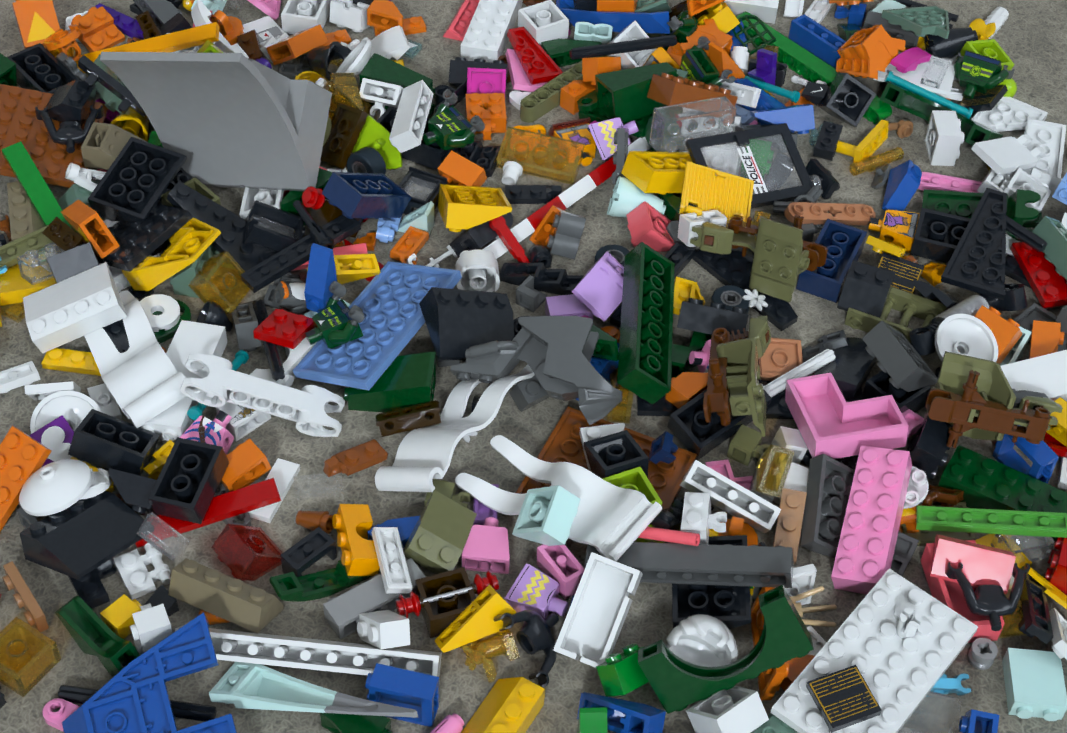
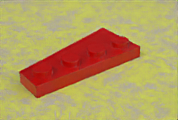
M524 27L508 30L507 37L531 85L549 82L563 73Z
M1012 243L1010 250L1041 306L1048 308L1067 305V280L1055 271V265L1046 260L1043 252L1036 251L1026 243Z

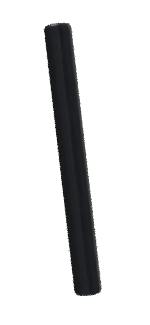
M675 35L572 48L569 54L570 58L575 60L655 49L658 47H670L677 44V37Z
M261 299L258 301L254 300L252 303L258 326L268 317L265 303ZM262 341L273 379L276 381L279 379L283 380L285 378V371L277 345Z
M61 685L58 697L69 702L83 704L98 689ZM170 700L174 717L205 722L216 717L217 711L215 706Z

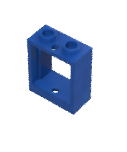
M1004 434L1002 441L996 442L992 456L999 463L1048 484L1059 456L1044 441H1040V444H1033L1025 438L1018 437L1017 442L1013 443V436ZM1014 444L1033 462L1031 467L1013 449Z
M376 663L373 673L369 672L366 679L365 688L369 689L366 700L414 709L417 711L418 718L385 717L433 727L439 708V677Z

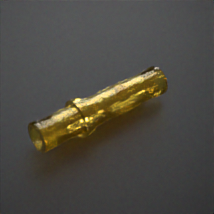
M896 147L873 157L867 156L859 162L852 163L850 165L852 167L850 172L853 176L867 171L872 172L877 167L903 159L904 156L901 155H904L901 147Z

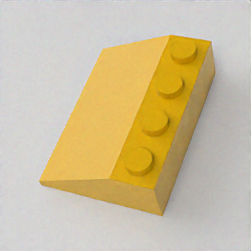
M440 184L438 210L445 227L449 228V231L461 232L462 229L468 230L512 212V206L501 188Z

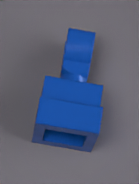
M867 4L851 5L850 10L838 5L834 17L837 19L848 17V24H856L858 27H862Z

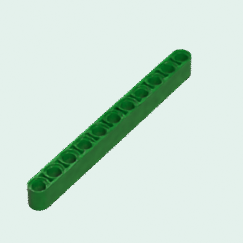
M745 11L737 15L736 18L739 19L742 16L752 14ZM746 19L742 21L744 29L750 25ZM749 19L753 24L757 22L755 19ZM764 23L776 38V41L763 49L777 53V61L787 64L789 69L802 75L809 82L816 83L820 80L826 82L828 86L831 85L839 73L836 72L835 68ZM761 24L756 25L760 33L765 31ZM753 28L747 30L751 38L756 36L757 33ZM768 33L763 36L766 41L772 39ZM760 37L754 41L758 47L764 44ZM876 95L863 117L877 125L881 120L891 116L892 108L889 104L881 101L880 97Z

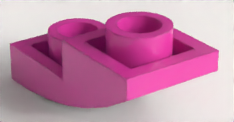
M913 47L897 55L891 60L890 64L895 66L897 71L907 73L908 71H915L918 64L929 62L932 55L918 47Z

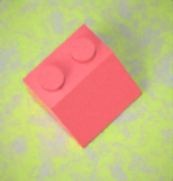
M646 201L626 215L627 227L630 231L631 243L634 247L643 242L656 252L669 251L675 245L666 230L671 220Z

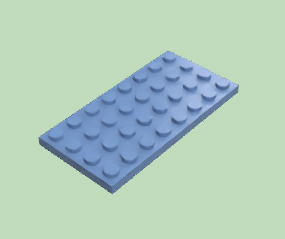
M388 261L380 270L381 273L372 279L349 306L350 309L352 306L357 305L363 310L365 318L359 323L363 336L333 348H328L323 340L318 341L293 369L295 377L370 390L425 323L419 305L421 300L431 287L453 289L462 278L460 270Z

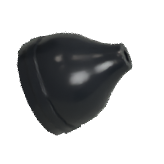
M210 300L204 304L196 321L198 323L224 326L227 332H230L233 327V323L228 319L225 310Z

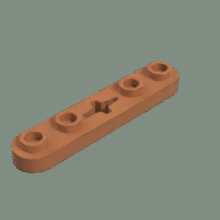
M792 202L784 211L785 217L792 223H794V216L800 215V217H804L803 224L813 223L817 225H824L826 220L830 219L845 225L865 226L870 224L871 217H876L874 209L866 204Z

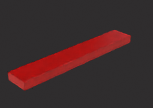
M271 478L213 497L201 524L162 515L145 519L153 527V532L135 544L137 548L142 547L148 542L154 543L280 502L281 499L275 480Z

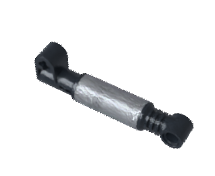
M1005 283L1004 301L983 294L969 296L934 317L929 322V325L911 330L909 335L912 346L920 356L935 352L936 330L939 324L951 315L968 314L975 316L982 305L988 309L991 306L998 311H1018L1026 308L1027 300L1024 284Z

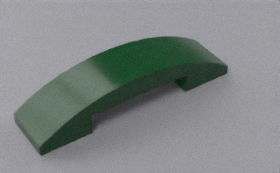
M339 560L336 568L296 577L294 572L270 577L269 581L280 600L301 602L331 596L366 580L370 576H348L345 565H342L341 560Z

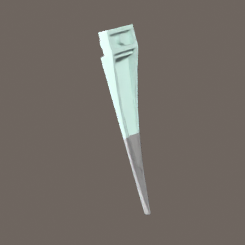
M234 662L209 692L211 702L234 704L235 708L418 718L417 711L414 709L374 702L336 692L294 678L262 664Z

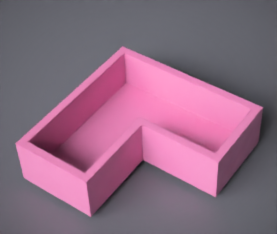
M832 373L786 381V404L812 458L821 454H825L833 459L859 455L861 445L886 449L906 447L909 425L892 395L846 402Z

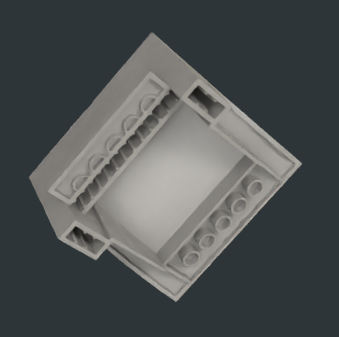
M101 52L100 61L118 76L138 101L154 127L163 148L187 156L182 168L192 178H197L205 186L248 187L253 189L305 191L310 186L316 188L332 97L330 91L309 80L289 79L253 59H247L242 53Z

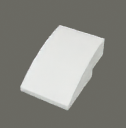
M1018 168L1015 173L1010 172L1000 175L991 169L977 189L979 193H984L986 188L1007 193L1008 198L1017 189L1034 191L1041 196L1040 201L1026 203L1025 206L1034 208L1039 213L1052 192L1021 168Z

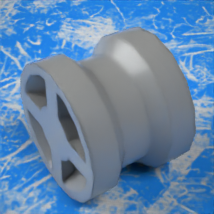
M978 638L973 641L968 653L969 663L979 670L989 669L993 665L998 653L996 644L987 638Z

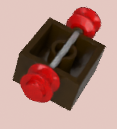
M310 186L303 192L302 202L318 226L322 227L342 215L343 211L328 202V199L322 194V189ZM355 218V219H356L360 224H362L363 222H366L369 218H366V219ZM358 231L349 237L356 238Z
M465 567L415 580L416 594L411 591L408 598H404L399 594V600L396 601L397 612L408 618L409 613H414L418 617L421 612L430 638L438 637L476 599L475 594L479 595L488 585L495 590H499L496 575H491L490 571H487L486 577L481 578L479 574H476L473 583H470Z

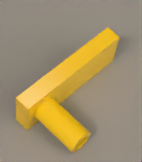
M881 120L858 146L838 141L836 152L854 157L853 165L861 168L888 138L889 121Z

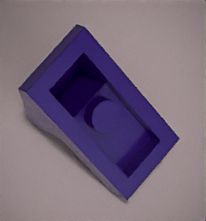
M763 48L757 50L756 69L748 72V75L757 80L775 85L777 53Z

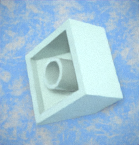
M559 485L528 489L512 535L547 546L565 545L570 535L572 522L578 511L580 498Z

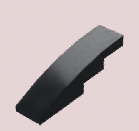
M504 263L499 273L500 281L520 286L531 275L534 277V289L558 295H572L573 289L584 277V275H567L566 269H545L544 263Z

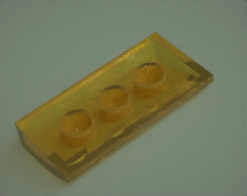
M507 127L496 158L497 168L503 169L505 162L514 161L523 167V174L574 185L585 144Z

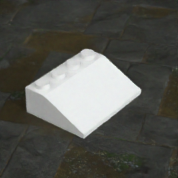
M932 55L929 62L918 64L915 71H908L907 73L899 72L895 66L889 64L885 68V72L878 71V79L873 80L885 82L887 73L892 71L893 75L930 92L950 96L955 74L954 63L952 59L942 58V60L934 59Z
M107 262L23 298L26 324L32 342L42 353L127 317Z

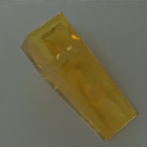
M331 73L330 81L326 83V90L332 93V102L336 106L341 103L364 111L355 74Z
M618 369L613 372L611 386L621 390L623 398L622 402L607 415V421L630 424L633 392L617 383Z

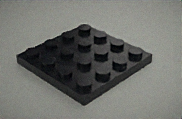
M157 203L145 222L119 221L114 226L108 227V229L120 246L103 259L97 256L99 263L107 262L108 266L130 272L193 218L188 210Z

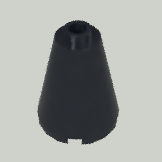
M971 27L949 29L948 39L926 34L924 37L926 52L928 51L929 54L934 56V59L942 60V58L951 59L957 56L966 41H978L977 32L972 30Z

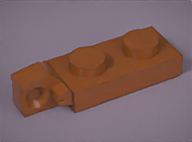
M373 439L333 455L324 462L323 472L328 477L341 472L349 476L385 461L388 453Z

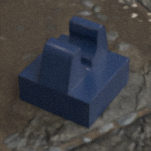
M665 431L652 442L649 454L651 462L657 464L662 461L670 464L676 460V456L672 454L678 450V446L672 442V434Z

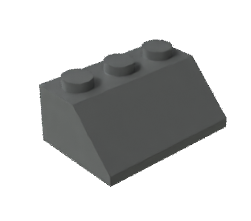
M883 320L862 338L867 345L865 347L866 351L872 357L878 359V367L884 373L888 372L891 376L889 381L895 388H902L907 392H911L937 383L938 378L905 335Z

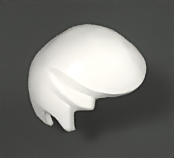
M703 614L689 616L687 619L680 621L679 625L673 628L667 637V647L669 650L691 664L704 667H718L737 661L738 650L734 636L728 627L715 617Z

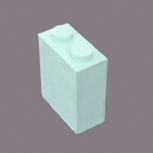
M1007 648L1002 665L1008 715H1016L1022 719L1038 717L1044 718L1047 721L1062 720L1067 710V695L1061 659L1055 652Z

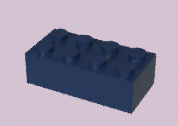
M333 172L322 192L328 199V202L342 210V214L349 219L400 218L412 198L386 175L378 173Z
M827 219L815 243L827 248L826 263L821 267H817L815 271L805 270L800 273L796 289L837 303L853 260L858 261L863 251L867 232Z

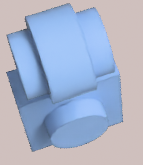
M402 216L391 219L379 218L376 239L383 243L393 242L395 231L398 232Z

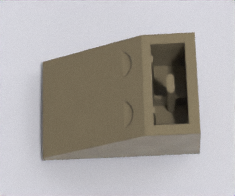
M93 122L81 146L84 167L108 170L131 137L142 141L145 140L114 124Z

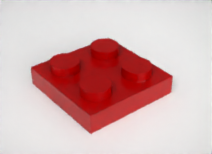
M275 309L253 330L255 339L295 349L306 337L305 333L314 329L315 325L312 318L305 315H298L283 309Z

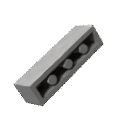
M410 558L406 560L413 587L411 591L416 594L415 580L426 576L413 559ZM379 573L365 583L353 586L346 593L329 599L323 604L324 617L341 640L357 631V624L360 622L359 614L382 610L393 612L397 609L396 601L399 600V594L404 598H408L410 593L386 594L382 575Z

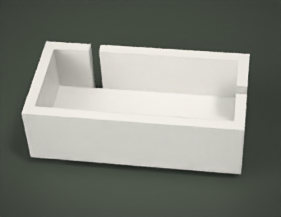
M591 552L553 651L578 661L580 659V662L595 668L604 663L605 657L611 655L632 603V600L628 598L629 594L635 596L643 575L642 572Z

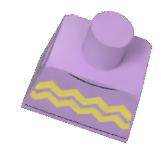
M620 117L588 125L603 161L617 153V144H614V133L617 132V128H628L629 135L639 131L635 120L623 124ZM628 135V146H629L630 144H632L631 141H630L629 135Z
M527 563L504 598L517 613L524 610H534L544 620L549 612L563 617L569 604L558 598L560 584Z

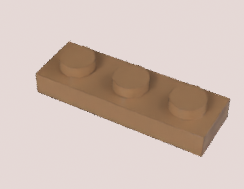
M783 488L779 505L781 511L777 518L773 547H792L793 561L796 564L807 492Z
M13 561L3 565L6 576L2 577L8 591L12 589L15 591L16 594L13 595V598L18 608H25L26 612L23 614L30 627L35 625L39 633L48 629L49 626L45 614Z

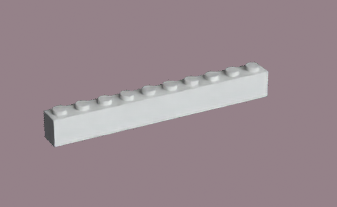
M180 626V627L175 628V631H177L178 629H180V628L183 627V626ZM209 628L217 660L368 675L369 672L373 673L375 665L378 663L437 677L440 676L442 652L404 648L379 649L373 645Z

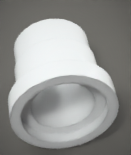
M514 161L505 162L503 165L502 183L505 185H516L518 178L522 175L523 167Z

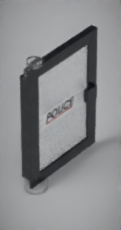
M787 123L689 139L685 142L693 163L754 181L751 209L773 205L775 201H793V199L800 195H807L813 186L816 187L818 185L821 189L819 177L817 175H808Z

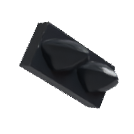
M810 159L806 170L813 186H820V189L823 190L821 196L824 199L831 198L834 191L840 189V183L817 159Z

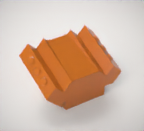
M703 19L704 25H698L696 31L689 37H686L687 43H680L683 56L686 50L691 49L694 45L697 46L698 39L704 36L709 39L708 41L723 48L730 56L733 36L720 31L714 19ZM703 49L706 55L709 57V50Z
M882 24L861 29L855 32L837 50L840 58L836 61V72L847 73L850 76L854 75V77L865 79H878V71L885 72V68L890 64L891 60L898 55V50L905 51V40L892 38L885 31Z

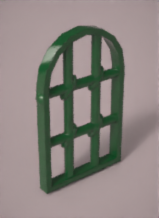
M745 15L738 19L739 22L746 19L750 24L747 28L744 29L738 24L737 26L741 29L740 32L736 33L735 27L732 29L735 38L738 39L743 47H747L746 44L750 42L755 47L751 51L748 49L750 56L756 53L757 50L765 48L776 41V38L762 20L754 15ZM749 19H755L757 22L753 24ZM761 24L765 31L760 33L756 25ZM751 28L757 33L753 38L747 33V30ZM742 33L748 38L744 43L739 37ZM768 33L772 39L766 41L763 37L764 34ZM760 37L764 44L758 47L754 41Z

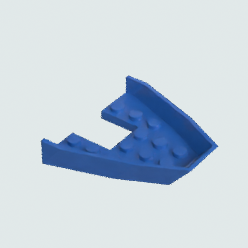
M556 0V6L574 27L577 22H589L594 25L608 24L613 27L612 32H621L632 22L636 21L645 33L670 34V27L667 24L669 22V11L640 13L575 10L573 0Z
M204 612L131 661L62 722L64 733H237L232 714L177 730L165 682L219 665L209 631V622Z

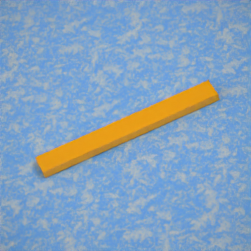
M217 22L82 54L81 57L85 55L94 62L101 55V52L179 51L203 45L207 40L211 42L219 41L220 26ZM78 67L82 73H86L80 67Z

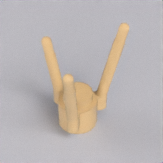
M823 586L796 596H790L801 618H803V613L828 611L837 608L835 604L802 608L801 602L796 603V601L823 591ZM802 619L805 625L836 627L837 625L835 622Z

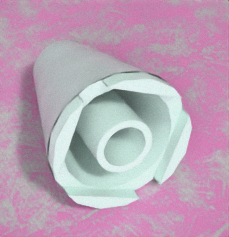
M618 177L613 189L612 198H610L607 210L608 215L627 218L626 215L644 201L664 215L666 205H663L664 200L652 193H644L625 177Z

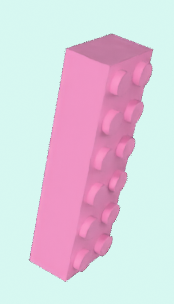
M861 445L831 574L835 589L868 594L887 570L891 569L912 469L910 451Z

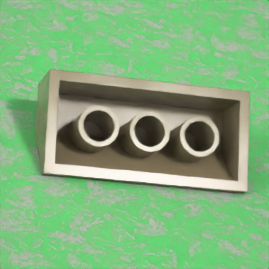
M20 182L7 183L11 241H14L45 227V224Z
M186 558L172 569L169 596L257 634L284 609V605L276 596L265 592L263 589L248 585L239 579L222 574L218 570L198 564L194 560Z

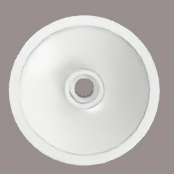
M368 37L359 42L341 63L332 77L331 83L333 85L351 82L360 75L371 57L372 43Z
M954 314L939 324L935 333V348L941 361L945 351L997 362L998 345L996 338L990 328L980 319L968 314Z
M59 391L47 396L36 406L30 421V431L32 434L62 415L73 428V431H75L91 409L99 412L101 410L94 400L83 393Z
M62 459L49 463L38 469L26 480L19 495L20 505L26 513L33 516H47L61 512L75 504L88 491L92 483V472L88 465L80 460Z

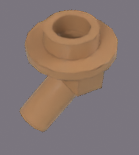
M909 120L889 123L888 131L897 130L898 137L902 139L912 134L913 123Z

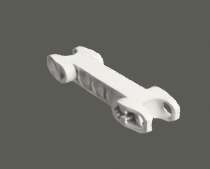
M189 354L185 367L201 378H184L180 391L185 396L211 407H221L225 402H230L295 421L296 429L310 436L338 437L341 432L342 425L339 421L326 414L333 412L341 413L345 406V400L339 395L315 385H306L302 390L294 389L232 370V363L225 358L215 355ZM198 361L203 363L204 366L196 365L192 362ZM187 386L196 387L198 390H191ZM328 402H335L338 405H330ZM323 426L332 427L334 430H327Z

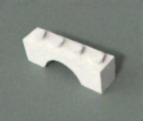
M305 337L295 349L285 347L288 358L283 363L285 378L283 380H274L270 369L256 368L250 375L290 387L296 378L293 369L316 343L310 345Z

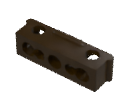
M148 11L135 17L143 31L144 39L163 35Z
M434 400L377 414L375 416L376 425L379 426L382 437L439 424L441 423L439 401Z

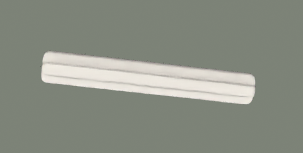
M830 349L824 350L763 386V389L772 398L786 389L787 380L807 377L834 361L836 358L834 351Z

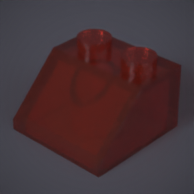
M233 524L225 526L211 547L217 553L218 559L230 568L232 575L241 581H255L281 565L280 555L283 554L260 527Z

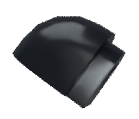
M541 244L532 246L527 256L530 263H544L545 269L551 268L552 256L550 251Z

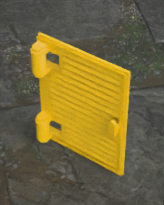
M687 161L679 214L695 212L697 216H700L702 211L718 210L727 217V223L732 216L741 217L743 222L747 223V218L750 217L754 181ZM690 203V204H694V205H697V206H696V207H693V206H690V205H688V204Z

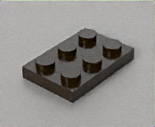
M339 103L331 120L330 135L323 146L320 161L344 170L347 160L357 143L359 134L365 125L368 113Z

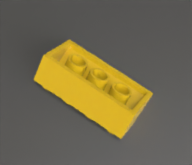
M523 677L498 679L461 733H526L544 706L545 689Z

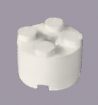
M476 249L465 250L460 253L455 270H460L462 278L456 284L457 288L460 290L493 292L495 290L496 292L500 285L498 262L493 252Z

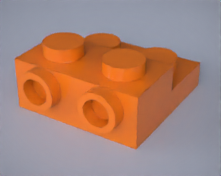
M103 6L99 8L92 7L86 15L81 16L79 14L72 19L71 25L76 24L81 30V35L77 39L90 53L111 48L125 41V35L114 25V18Z

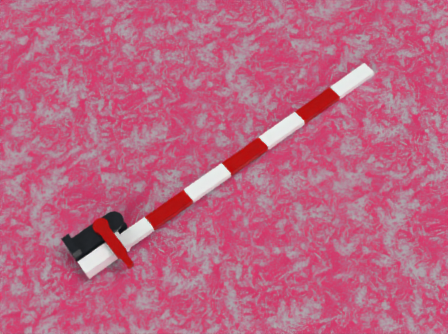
M682 109L685 116H696L699 114L698 112ZM683 115L675 116L676 129L681 127ZM638 138L628 146V153L629 151L649 150L650 146L646 138ZM613 157L512 229L509 228L513 225L514 220L511 212L471 228L449 245L459 258L461 252L480 249L496 238L495 241L482 250L493 252L496 259L509 250L513 258L517 259L519 263H530L519 242L535 232L552 205L565 210L610 178L616 170V165L613 164Z

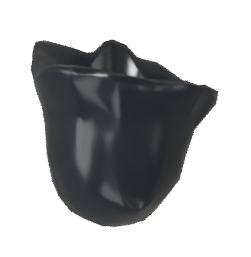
M335 41L328 46L313 48L307 53L306 58L312 71L324 76L331 82L335 73L328 71L330 62L338 58H342L344 61L352 50Z

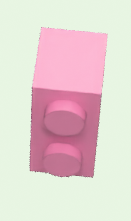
M543 544L537 547L538 567L544 574L560 584L559 593L565 600L573 596L585 569L565 545L547 546Z

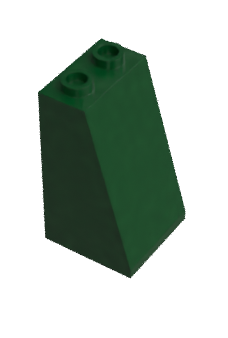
M376 53L372 55L359 75L360 88L363 78L399 85L403 88L423 80L435 95L432 79ZM360 98L361 107L371 109L375 105V103L367 102ZM432 103L428 117L434 113L435 105Z
M664 62L595 75L598 110L608 119L620 117L623 124L656 113L665 104L647 98L653 74L661 76L662 72L678 77L676 68Z
M436 352L397 356L370 390L345 387L344 400L348 401V410L384 413L433 401L436 386Z

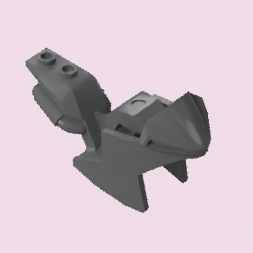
M519 317L518 323L522 328L512 341L495 340L470 346L466 349V362L453 365L450 369L459 380L470 381V378L479 379L482 383L490 384L493 381L508 376L520 360L524 361L531 367L550 398L563 401L579 398V408L589 425L607 416L622 402L623 392L612 387L590 363L599 339V333L591 332L593 320L586 317Z

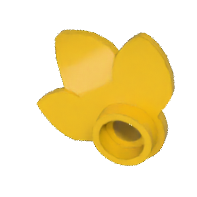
M976 18L969 25L972 30H976L978 40H988L996 30L995 23L986 25L981 18Z

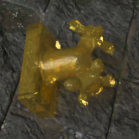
M509 629L498 631L494 636L482 641L478 639L460 647L467 656L465 665L469 666V670L473 671L476 665L483 663L489 683L494 682L497 675L492 658L500 655L505 656L509 661L520 658L513 634Z

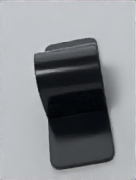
M464 81L457 89L446 85L435 87V112L440 104L445 101L443 92L446 89H450L452 93L454 92L457 95V102L448 106L455 107L467 94V82Z

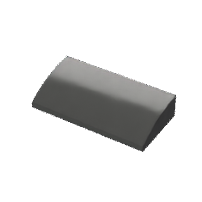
M825 454L810 459L800 546L835 558L855 470Z

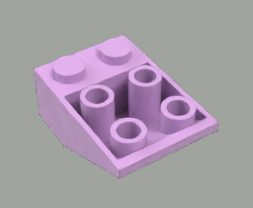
M606 251L572 291L577 300L584 303L593 315L600 318L603 322L608 319L622 302L624 267Z

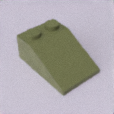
M434 490L403 548L405 557L408 559L412 558L415 563L435 574L454 570L477 514Z

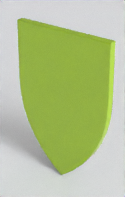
M368 114L365 125L359 134L352 152L355 153L362 148L370 147L378 151L383 157L386 170L402 167L401 153L391 144L389 140L390 132Z

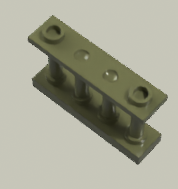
M892 287L881 318L849 307L845 325L853 329L869 332L883 320L903 333L911 343L909 332L913 329L907 327L911 317L915 316L924 319L922 327L929 325V322L934 317L946 311V306ZM891 309L904 313L899 324L886 320Z

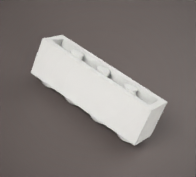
M423 80L403 88L389 137L391 144L400 153L421 145L434 95Z
M697 460L691 464L680 486L691 492L710 493L711 504L732 516L745 519V523H748L751 527L764 534L771 530L781 511L779 507Z

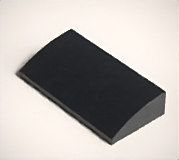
M847 337V346L833 349L836 357L835 360L817 370L814 375L832 373L843 397L853 400L878 359L872 357L866 351L865 347L867 345L862 338Z

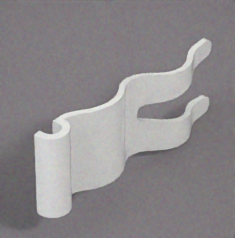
M125 290L121 291L119 296L127 314V317L123 319L129 341V349L123 353L118 352L103 328L84 336L105 385L123 414L132 420L136 428H139L186 397L180 391L186 376L176 370L158 343L138 299ZM187 386L189 389L194 390L192 386Z
M527 364L519 373L502 377L493 382L483 392L473 412L464 418L462 417L469 396L473 389L481 382L479 379L470 378V381L462 380L447 398L443 411L440 414L441 423L410 431L401 441L393 465L382 466L377 470L375 485L378 491L433 492L435 487L432 479H442L450 466L454 449L460 439L470 432L485 428L494 420L508 390L517 382L532 378L535 375L531 367Z
M497 435L490 441L493 449L529 478L537 482L549 483L551 486L559 485L580 498L578 511L570 528L569 539L594 546L603 557L617 562L662 511V506L659 503H650L641 492L615 486L579 465L569 462L551 463L540 460L502 435ZM460 473L455 478V483L459 488L470 493L471 496L490 509L506 515H519L527 493L508 492L467 473Z

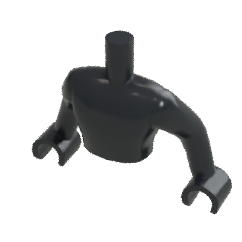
M91 105V113L86 120L84 129L81 128L79 122L65 121L60 123L59 129L56 131L54 123L48 114V107L45 106L44 110H38V107H35L36 118L43 120L53 142L66 145L68 153H73L75 145L84 142L93 122L103 117V106L100 105L99 109H94L93 105Z
M948 562L945 574L950 579H957L970 611L973 614L989 616L991 630H1001L1000 616L1012 615L1023 590L1024 579L1027 578L1030 565L1025 563L1024 570L1018 568L1017 563L1014 564L1012 572L1014 582L1010 596L1007 598L1003 593L1002 587L998 585H980L975 588L974 593L970 582L962 572L963 564L959 562L957 569L951 567L950 562Z
M524 610L513 615L504 613L495 616L494 622L501 619L503 621V627L499 629L500 631L510 629L515 623L525 621L516 634L520 646L526 653L531 655L541 650L545 654V660L539 672L530 674L529 679L537 678L539 686H547L549 683L548 673L552 669L557 657L556 652L553 651L556 643L550 629L559 622V617L553 613L544 620L534 610Z

